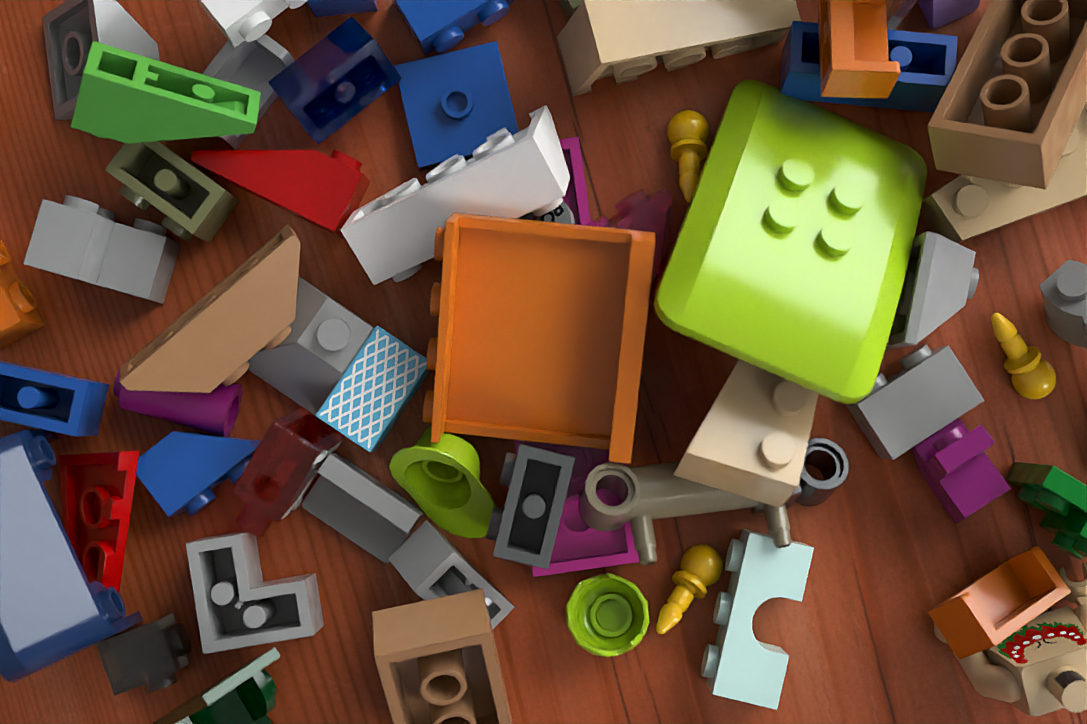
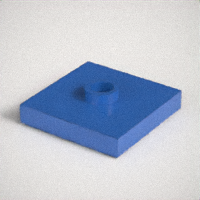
M497 41L394 65L420 171L435 168L441 162L456 154L463 156L465 160L471 159L474 150L488 141V136L505 127L511 135L519 132Z

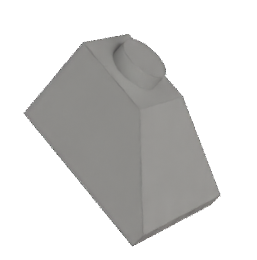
M66 0L42 17L55 120L73 119L83 72L93 41L160 61L158 44L116 0Z
M925 232L914 238L885 350L916 345L966 305V300L973 297L979 279V270L973 267L976 252L932 232Z
M298 276L295 321L289 325L291 327L290 334L275 348L267 351L263 347L248 360L250 364L248 370L316 416L375 327Z

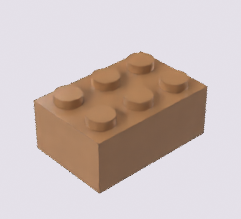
M483 588L372 612L374 657L393 724H513Z

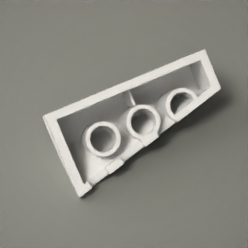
M547 105L530 113L529 115L532 119L530 126L518 133L511 135L505 127L488 136V141L474 150L471 159L466 161L463 156L456 154L441 162L440 165L426 175L428 182L421 186L418 179L413 178L353 211L340 231L373 285L391 277L394 282L407 279L422 267L421 263L433 258L436 230L438 227H445L447 219L453 213L516 219L531 211L534 216L544 215L563 202L562 197L566 194L570 174L552 115Z

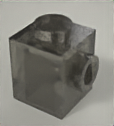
M173 613L125 630L96 643L114 696L141 685L144 686L146 694L167 687L178 681L175 673L191 663L188 656L192 650L189 634L182 623H176Z

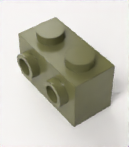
M160 141L124 143L105 169V171L123 183L118 190L120 194L143 210H146L150 204L155 206L166 215L161 224L187 242L195 235L209 243L240 202L238 198Z

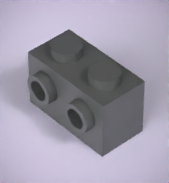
M520 444L518 454L507 452L499 485L509 487L505 507H493L486 539L496 541L493 556L544 569L549 568L575 461L574 456L525 444Z

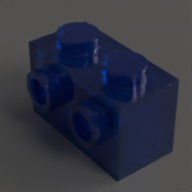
M351 16L268 81V83L316 144L319 145L399 82L402 77L375 39Z

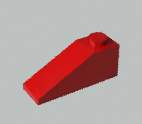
M333 149L330 157L317 150H194L189 159L202 170L340 238L344 236L340 231L353 211L357 210L370 184L366 176L359 172L362 163Z

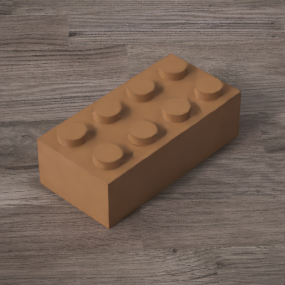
M1087 0L990 1L927 126L936 170L1046 190L1087 101Z

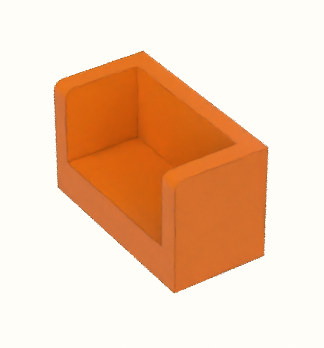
M818 0L821 97L888 99L900 76V63L889 61L886 14V3L888 0Z
M1034 546L1001 562L930 610L928 614L958 659L961 660L996 646L1071 593V591L1039 546Z

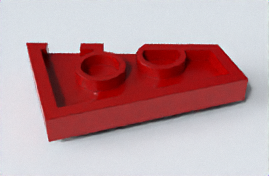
M139 450L59 455L62 525L89 583L98 581L106 588H115L119 593Z

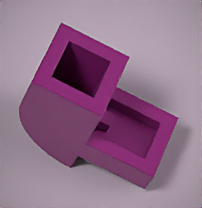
M960 418L952 421L912 447L913 457L923 478L955 524L1011 489L985 453L995 443L982 424L969 432Z

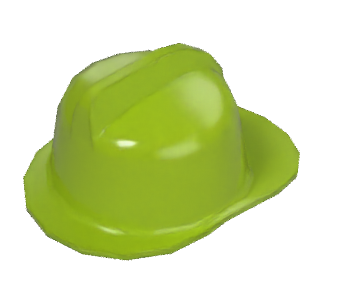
M431 425L426 428L421 438L415 442L413 447L403 448L393 455L389 464L391 475L410 494L424 513L440 528L453 535L465 538H482L487 535L493 507H497L490 493L480 482L481 465L478 452L472 444L463 438L444 432L439 443L431 442Z

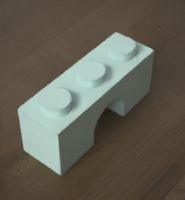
M742 529L739 540H731L725 562V570L732 572L727 593L719 592L713 613V623L720 625L715 645L707 644L701 665V676L707 677L706 685L713 695L777 710L789 655L779 646L756 640L752 630V619L757 608L768 599L783 597L802 602L813 555V547L791 540L790 546L777 548L774 546L772 535Z

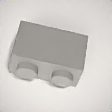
M923 344L899 359L903 367L886 379L882 373H878L871 392L864 399L857 403L846 404V407L880 458L894 460L985 401L949 345L930 350L927 344Z

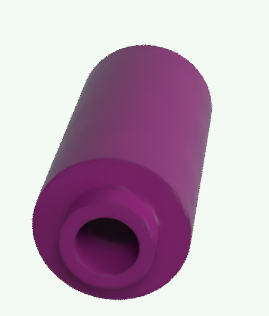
M120 369L116 375L113 387L114 396L119 397V404L123 410L225 437L231 433L236 423L243 394L242 386L235 383L229 386H224L221 383L210 393L127 390L119 382Z

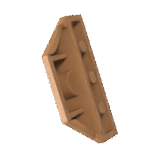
M287 224L136 355L120 367L119 382L127 390L210 393L221 383L224 386H229L236 382L249 368L248 360L263 347L269 351L278 346L290 334L291 327L289 325L295 321L301 242L295 231Z

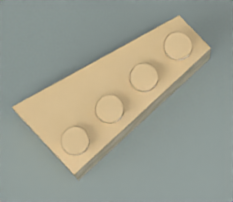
M583 0L557 38L572 94L577 96L591 92V85L597 79L614 75L616 85L637 80L638 75L653 70L657 67L658 63L664 62L667 71H672L702 60L706 56L705 51L711 50L714 59L779 43L787 37L792 22L801 21L795 0Z
M1087 101L1046 190L959 174L922 200L920 215L931 231L956 243H960L1086 197Z
M739 359L673 475L781 508L799 486L819 393Z

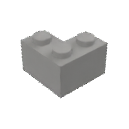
M65 195L63 204L45 199L42 200L23 264L164 304L181 243L165 236L167 231L165 226L135 218L133 227L114 222L115 212L100 208L96 203Z
M255 529L204 537L186 543L203 654L314 636L324 626L316 573L263 582Z

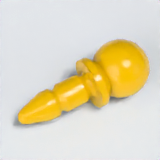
M683 110L675 114L669 121L667 136L672 144L670 156L673 160L679 162V186L685 200L690 203L700 177V161L707 156V145L705 143L709 136V126L704 116L699 112Z
M994 313L991 316L994 336L998 342H1001V347L1008 357L1004 362V368L1008 373L1012 374L1011 379L1014 389L1019 395L1027 399L1046 397L1052 392L1056 384L1054 368L1049 362L1041 359L1042 354L1037 347H1027L1021 335L1017 334V329L1013 323L1000 313Z
M703 544L692 546L682 556L681 571H676L672 576V580L677 586L667 599L668 603L663 605L659 613L656 625L658 634H665L680 621L682 613L687 610L694 597L703 599L707 594L706 587L713 585L721 577L723 561L720 554L711 546Z

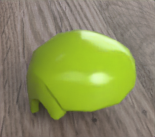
M611 573L593 576L580 581L575 586L565 605L566 625L576 644L590 654L601 657H615L634 649L642 641V637L646 634L650 622L648 601L637 585L619 575Z

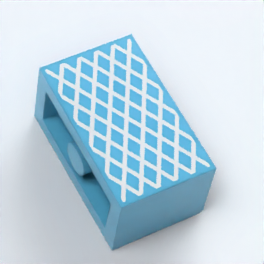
M377 325L316 416L368 452L377 451L431 372V370H427V358Z

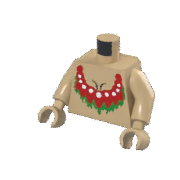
M1082 563L1084 577L1082 582L1070 581L1066 577L1064 567L1060 569V577L1071 591L1064 598L1077 605L1073 610L1069 606H1065L1040 614L996 646L961 660L958 659L953 651L954 656L972 686L980 695L1010 703L1027 716L1037 717L1062 708L1075 713L1087 709V563ZM934 623L936 637L940 641L948 643Z

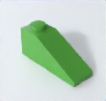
M93 41L83 72L71 127L89 132L100 138H110L128 144L254 133L257 125L261 92Z

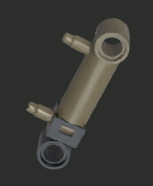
M825 438L808 440L799 486L782 507L779 508L674 476L673 474L681 461L633 467L607 462L598 465L589 473L579 496L578 510L588 526L598 531L610 532L619 529L625 523H630L634 547L638 552L639 561L642 565H651L657 561L655 551L657 544L652 520L750 508L751 514L765 513L768 530L772 535L774 546L784 548L790 546L792 542L789 532L791 527L787 514L788 508L794 502L803 506H816L823 503L845 481L849 472V463L844 450L835 442ZM805 464L817 467L821 471L824 481L812 478L807 473ZM600 489L615 491L619 495L622 504L607 506L598 499L596 491Z

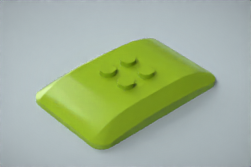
M758 80L739 82L729 96L657 289L654 307L658 317L665 325L677 332L835 401L846 404L859 402L871 392L875 384L896 313L923 200L927 177V166L924 159L917 151L903 143L808 101L782 94L778 88Z

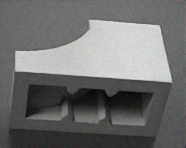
M427 520L388 558L412 590L424 601L483 588L492 630L514 608V605Z

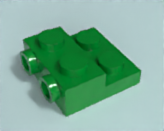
M1015 462L1005 481L1020 489L1016 497L1032 508L1046 513L1039 526L1055 535L1051 542L1054 546L1077 559L1082 560L1083 556L1087 558V485L1054 465Z

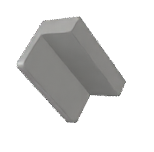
M338 452L329 454L317 471L321 476L302 502L303 508L383 563H389L390 560L388 558L404 543L424 511Z

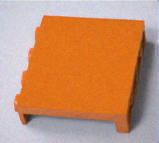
M453 213L447 219L445 227H438L434 242V260L443 262L442 282H434L430 314L431 316L439 317L438 337H430L427 350V370H435L434 390L426 391L423 408V422L432 423L431 442L439 443L444 432L587 447L610 450L609 461L631 464L654 257L655 232Z

